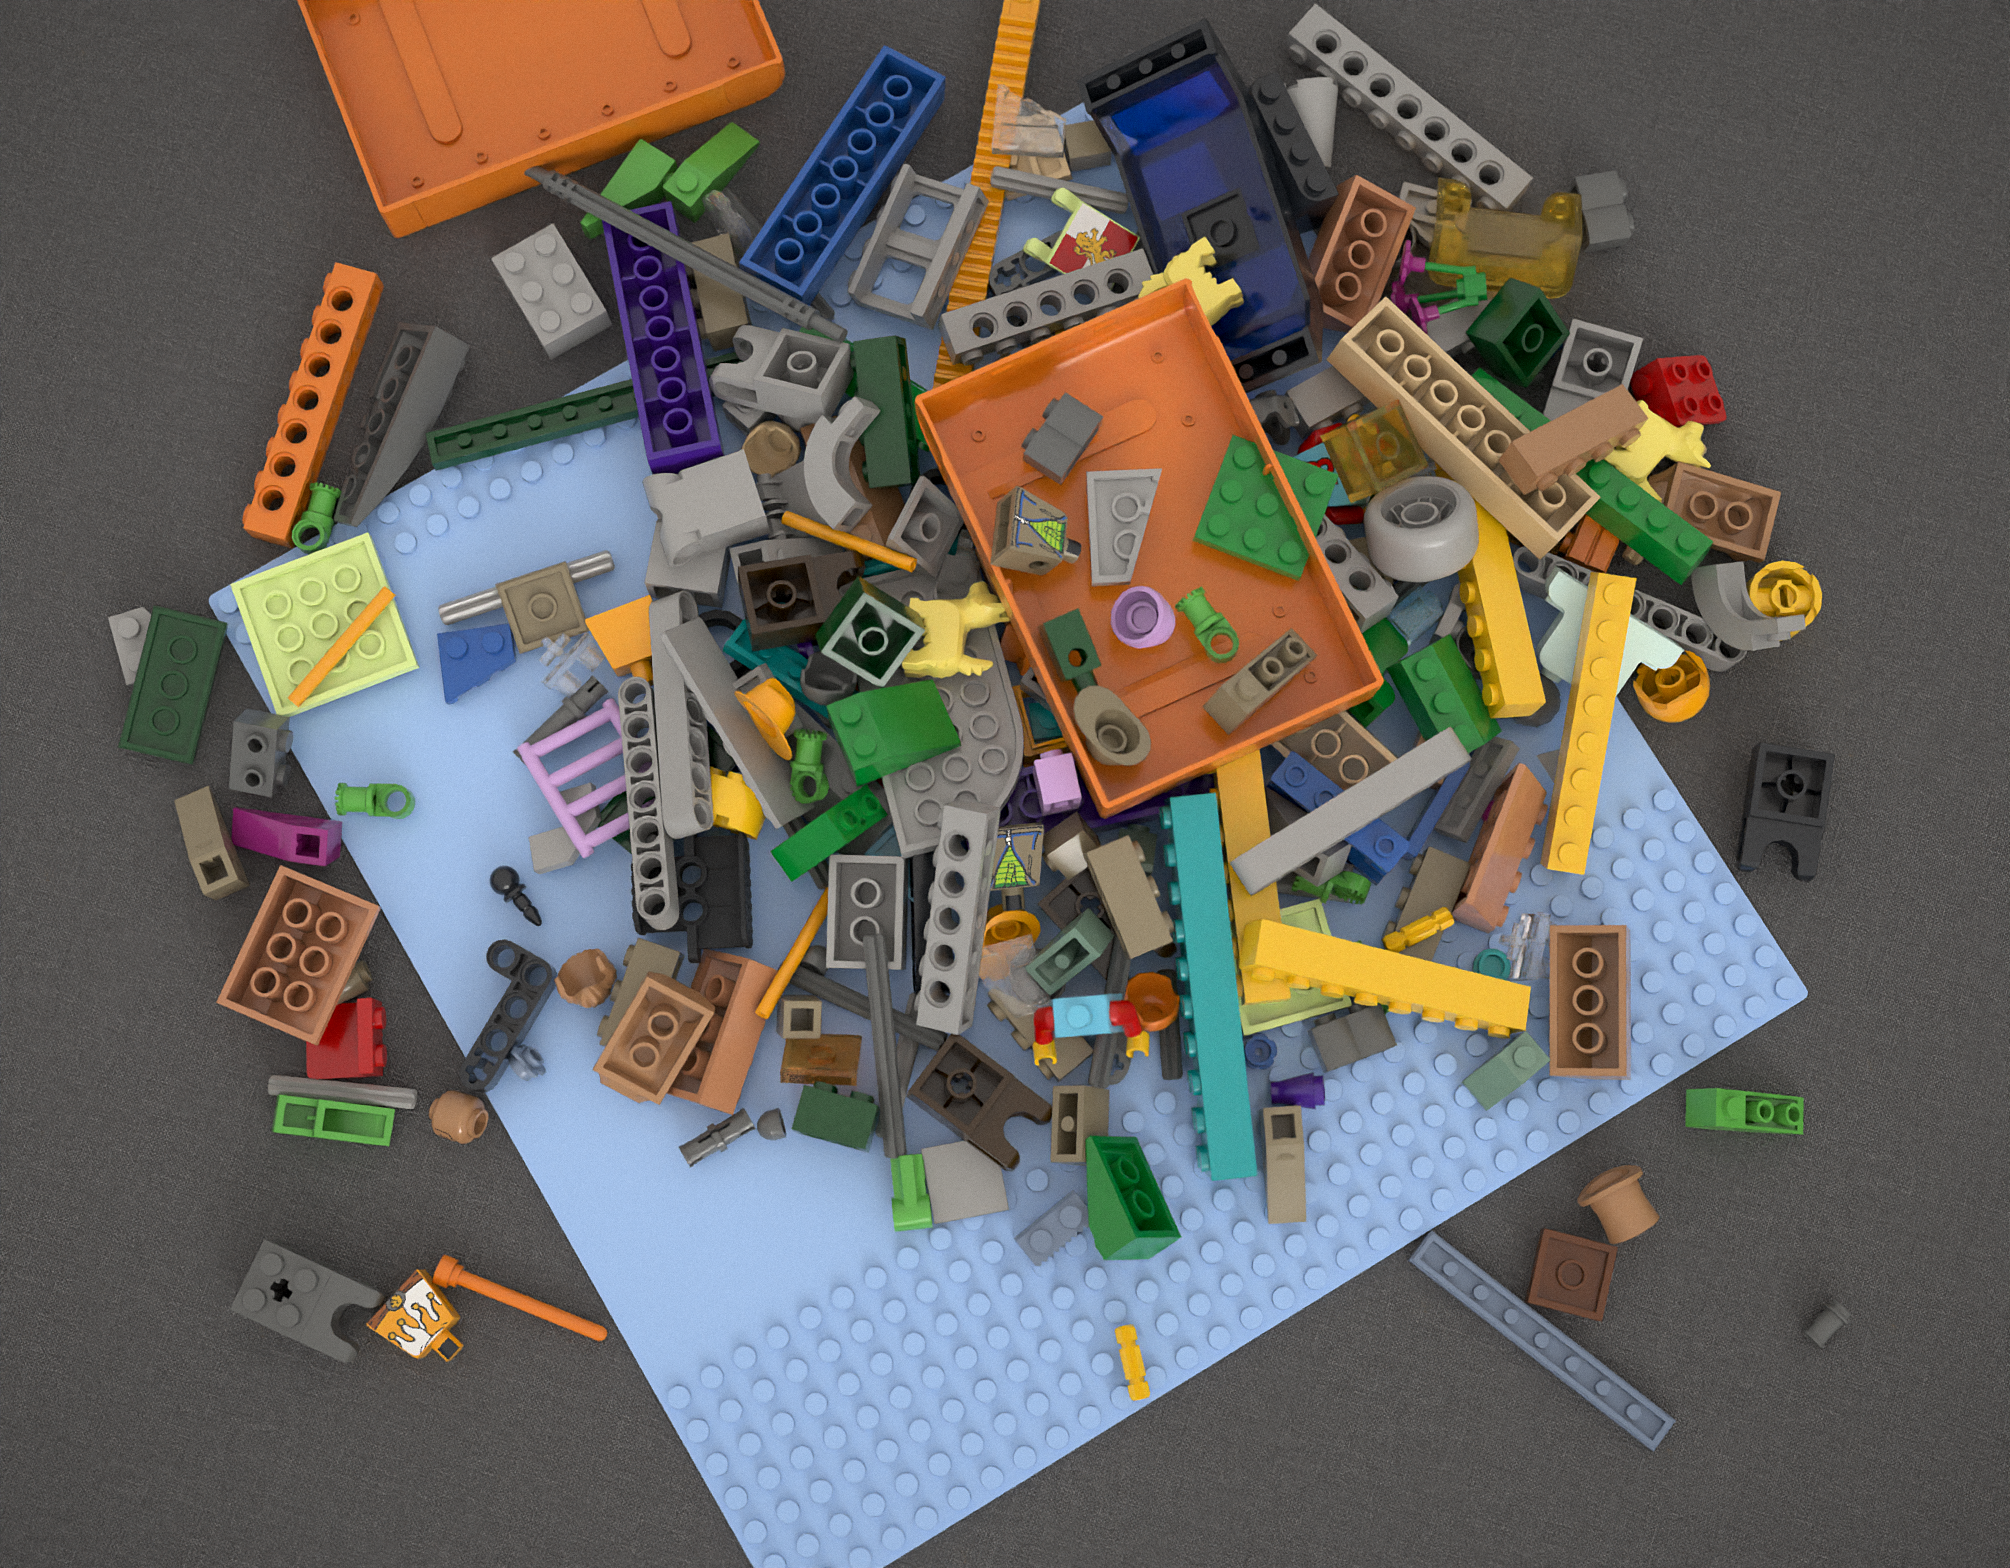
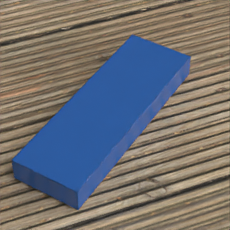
M1470 762L1446 776L1443 784L1434 790L1406 838L1410 842V847L1402 856L1403 859L1407 861L1412 860L1419 854L1470 768Z

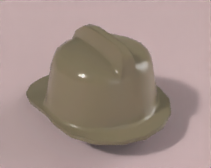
M1088 686L1078 693L1074 701L1073 711L1076 723L1086 736L1085 743L1090 755L1101 764L1108 766L1136 765L1145 760L1151 748L1148 730L1121 699L1111 690L1102 686Z

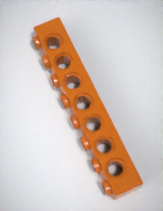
M336 262L332 273L329 272L325 277L323 285L325 294L321 306L317 305L312 315L313 329L310 337L305 338L300 351L302 360L299 369L292 373L289 381V391H291L287 403L282 404L277 417L279 426L275 437H271L268 441L266 464L264 469L260 470L255 478L254 490L256 492L252 504H248L243 513V528L253 538L294 549L295 543L292 539V530L301 520L302 513L308 509L312 491L309 489L310 484L318 480L384 288L376 273ZM349 300L353 301L349 309L338 311L341 303ZM341 333V338L336 343L327 344V340L332 334ZM330 366V370L326 375L322 377L315 376L320 367ZM314 398L319 399L315 408L304 410L307 401ZM307 432L304 441L296 444L293 443V438L297 433ZM295 465V470L290 476L281 477L282 470L286 466ZM284 498L283 505L279 509L270 510V504L273 500Z

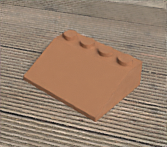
M1518 763L1502 779L1494 793L1492 801H1495L1488 815L1487 822L1484 820L1468 860L1471 865L1451 912L1454 920L1485 933H1490L1496 926L1502 927L1509 911V907L1504 905L1509 892L1515 893L1522 877V873L1517 871L1522 858L1528 859L1535 843V839L1530 837L1534 825H1541L1548 809V805L1543 803L1547 792L1524 764Z
M280 865L216 1003L318 1046L381 907Z

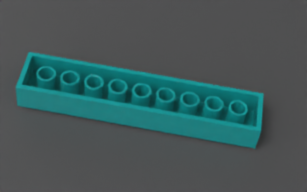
M1216 793L1171 797L1164 799L1165 806L1159 807V822L1161 830L1167 829L1169 844L1163 845V858L1165 867L1172 868L1173 882H1167V895L1169 905H1176L1177 919L1172 920L1175 932L1172 933L1173 942L1180 943L1181 957H1175L1177 980L1184 981L1185 994L1179 995L1181 1017L1188 1019L1189 1032H1183L1185 1054L1189 1058L1192 1057L1193 1069L1187 1070L1189 1092H1192L1193 1096L1196 1095L1198 1107L1191 1108L1193 1129L1197 1131V1134H1201L1202 1145H1195L1197 1166L1201 1168V1172L1206 1173L1211 1181L1258 1176Z

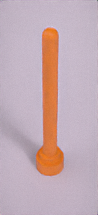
M443 1255L434 1273L432 1283L444 1288H448V1286L455 1288L457 1285H460L594 1340L602 1341L607 1337L605 1327L464 1271V1266L459 1264V1260L448 1255Z

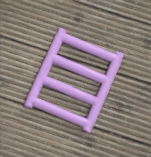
M613 698L606 700L602 704L603 708L533 745L526 742L517 748L524 763L582 858H587L593 854V848L630 828L629 816L626 813L585 835L575 818L626 791L625 775L568 805L557 788L623 753L619 706ZM609 721L612 722L621 738L550 775L548 774L539 759L540 757ZM652 762L644 763L640 767L639 773L649 770ZM655 798L643 804L642 808L651 806Z

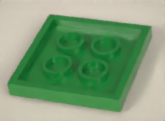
M1233 435L1192 541L1299 581L1309 553L1298 533L1297 525L1284 504L1273 481L1274 477L1271 471L1269 474L1263 475L1262 472L1266 464L1256 443ZM1273 450L1316 538L1339 475Z

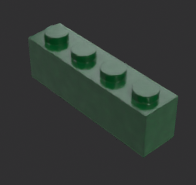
M893 335L853 341L854 351H851L850 362L853 372L857 373L858 388H855L854 396L872 401L881 410L859 437L861 445L865 446L866 461H863L862 464L864 480L867 483L869 482V488L879 490L916 485L921 474L906 338Z

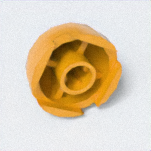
M1685 650L1686 655L1681 654L1675 664L1666 669L1658 668L1655 671L1643 663L1637 669L1638 677L1636 682L1633 680V687L1645 712L1657 720L1672 723L1692 718L1702 710L1709 697L1710 679L1702 658L1695 653Z

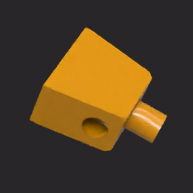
M650 595L585 619L587 627L618 677L632 673L633 677H641L650 686L654 685L649 623V606L653 600Z

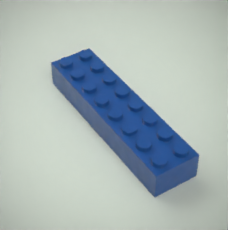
M884 45L740 260L739 269L810 306L944 101L946 77Z

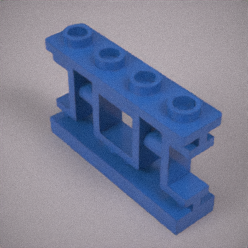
M1294 751L1290 752L1266 786L1307 813L1312 812L1344 792L1342 788ZM1380 818L1344 839L1351 845L1346 862L1354 865V869L1376 886L1393 869L1410 847L1409 841Z

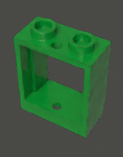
M865 784L770 852L791 882H793L888 814L878 798L873 794L868 785Z

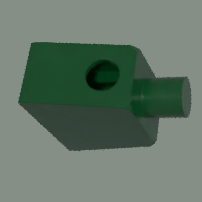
M1079 608L1037 626L1061 682L1071 679L1077 694L1088 686H1099L1092 670L1100 667L1101 662ZM1071 650L1077 651L1081 657V663L1077 667L1071 665L1068 659Z

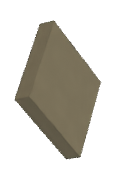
M566 561L495 584L520 654L590 631L585 623L586 617Z

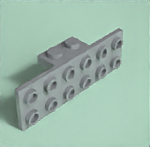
M700 617L661 633L660 638L664 643L666 653L675 661L680 669L686 686L695 694L703 708L706 719L714 726L722 739L725 751L734 759L742 772L745 784L752 789L760 802L765 817L778 829L813 809V803L802 804L800 801L795 800V796H792L793 791H790V787H792L790 784L792 768L790 764L767 744L756 728L748 711L734 695L735 691L746 694L767 679L775 678L767 664L764 663L738 679ZM796 713L793 722L784 734L785 738L792 735L794 730L804 727Z

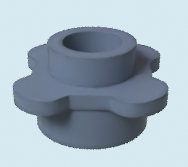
M524 1044L519 1048H512L513 1055L509 1058V1064L520 1078L529 1081L531 1078H536L538 1073L540 1075L546 1073L545 1067L542 1065L543 1058L536 1049L531 1046L527 1047Z

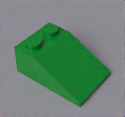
M933 679L860 692L826 706L829 723L857 787L962 746Z
M1090 1136L1085 1139L1088 1222L1094 1237L1095 1247L1102 1255L1103 1260L1150 1259L1180 1239V1232L1137 1137Z

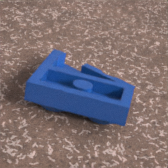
M509 623L437 634L444 697L448 705L459 700L458 697L473 687H479L490 680L494 673L503 671L516 662L514 638Z

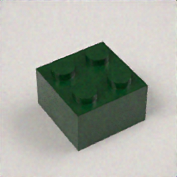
M1509 278L1465 332L1496 377L1527 388L1570 334L1539 287L1513 278Z
M858 576L815 636L821 653L877 687L883 688L925 632V627L919 613Z
M816 1080L813 1087L804 1085L791 1129L798 1134L869 1153L880 1115V1107L874 1104L875 1099L873 1096L851 1090L850 1097L838 1094L839 1089L836 1088L837 1086Z

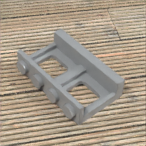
M903 164L900 173L894 177L891 183V193L886 205L878 212L875 230L871 238L867 239L863 246V257L857 270L852 272L848 281L847 292L857 305L933 330L989 203L980 187L967 183L965 188L961 189L917 175L910 165ZM915 195H923L954 205L952 215L939 240H931L900 229L902 220ZM893 258L926 269V274L911 304H903L872 293V288L886 259Z

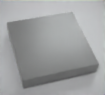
M966 1141L921 1149L934 1224L1009 1210L1001 1167Z

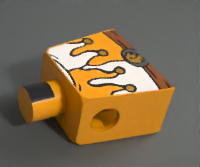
M417 1269L366 1324L372 1330L417 1359L424 1358L434 1349L446 1362H449L464 1346L449 1332L459 1321V1314L438 1285L432 1283V1277L425 1269Z

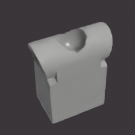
M744 449L681 470L678 474H653L647 476L642 481L650 509L662 519L660 540L668 566L670 567L682 566L698 557L703 551H714L771 533Z
M658 517L645 578V585L651 598L661 599L685 590L692 594L698 605L722 608L731 558L729 548H732L733 545L710 552L703 551L698 557L682 566L670 567L668 566L660 540L662 519Z

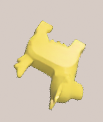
M1206 237L1192 244L1188 251L1174 256L1168 262L1163 273L1151 275V280L1143 281V288L1138 298H1141L1185 278L1190 279L1197 299L1211 326L1232 308H1238L1244 304L1242 291L1233 278L1217 284V280L1212 278L1211 272L1206 273L1205 266L1213 267L1217 264L1213 256L1215 251Z
M1638 400L1637 404L1649 418L1639 430L1641 436L1625 448L1621 444L1616 446L1603 460L1658 501L1662 502V498L1650 486L1647 476L1663 457L1673 462L1680 461L1700 468L1701 466L1710 468V463L1702 457L1705 449L1701 441L1704 426L1694 421H1688L1680 428L1675 427L1662 417L1651 412L1643 400Z
M986 582L973 583L969 588L967 597L963 599L921 601L919 598H910L909 608L919 613L925 627V632L922 634L925 637L923 639L925 646L918 651L911 649L903 660L902 667L905 677L922 678L930 675L942 679L944 677H951L959 672L967 676H971L972 673L981 676L983 671L993 667L992 661L965 655L966 638L970 630L988 627L998 622L1010 621L998 597L989 592Z

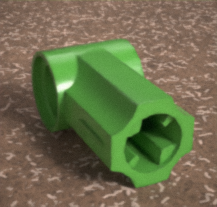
M922 1154L901 1155L896 1159L890 1158L894 1197L891 1200L895 1232L933 1228L930 1196L926 1194V1176Z

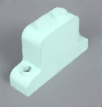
M1555 566L1545 582V590L1548 594L1545 601L1560 610V612L1536 647V654L1543 665L1540 671L1543 675L1558 684L1562 679L1571 684L1588 586ZM1632 614L1629 617L1616 696L1639 663L1642 662L1655 671L1658 668L1666 669L1673 666L1684 651L1678 643Z

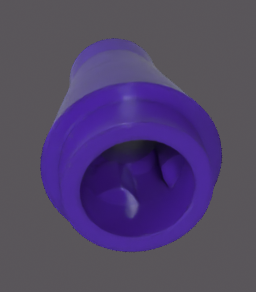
M1314 1072L1270 1083L1272 1104L1301 1105L1302 1108L1315 1110L1316 1106L1325 1105L1323 1075L1314 1076Z

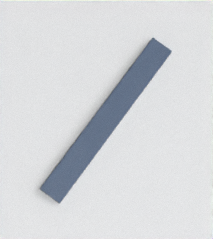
M1429 1230L1407 1261L1649 1450L1654 1451L1675 1423V1419L1432 1230Z

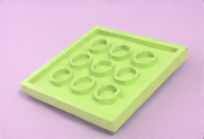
M368 532L230 584L277 715L291 717L420 668L397 604L393 598L300 707L288 699L289 695L384 586L391 591L372 536Z

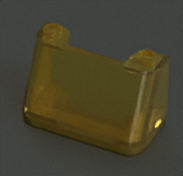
M1438 178L1428 262L1461 267L1475 265L1476 273L1485 272L1487 291L1498 292L1509 278L1539 287L1546 298H1559L1570 291L1583 237L1582 194L1554 193L1544 201L1541 215L1470 207L1471 190L1467 184L1455 179ZM1428 270L1431 280L1443 286L1457 287L1456 279L1463 278V275Z

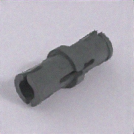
M742 1108L717 1125L713 1123L708 1125L707 1131L680 1145L679 1149L691 1168L716 1151H725L728 1149L726 1145L756 1128L745 1109Z

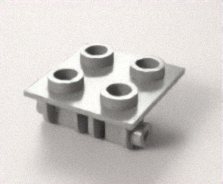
M804 460L772 478L770 473L761 474L756 477L757 483L755 485L760 500L766 501L762 503L763 509L769 511L765 513L771 531L768 535L769 540L808 538L812 536L783 525L781 520L785 511H790L828 525L818 514L809 498L804 480Z

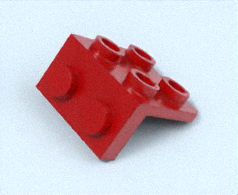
M1703 355L1657 358L1632 374L1630 385L1636 402L1643 400L1651 412L1662 417L1675 427L1680 428L1688 421H1694L1701 425L1719 424L1727 418L1723 400L1720 397L1713 377L1712 368L1707 358Z
M358 998L357 1003H341L336 1005L318 1046L306 1041L307 1076L310 1079L326 1080L383 1076V1067L387 1064L386 1045L383 1044L382 1029L386 1028L385 1007H382V1002L374 998Z

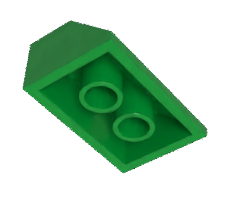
M1450 634L1386 668L1425 742L1451 727L1467 752L1470 753L1502 732L1496 719H1490L1488 706L1483 702L1482 692Z

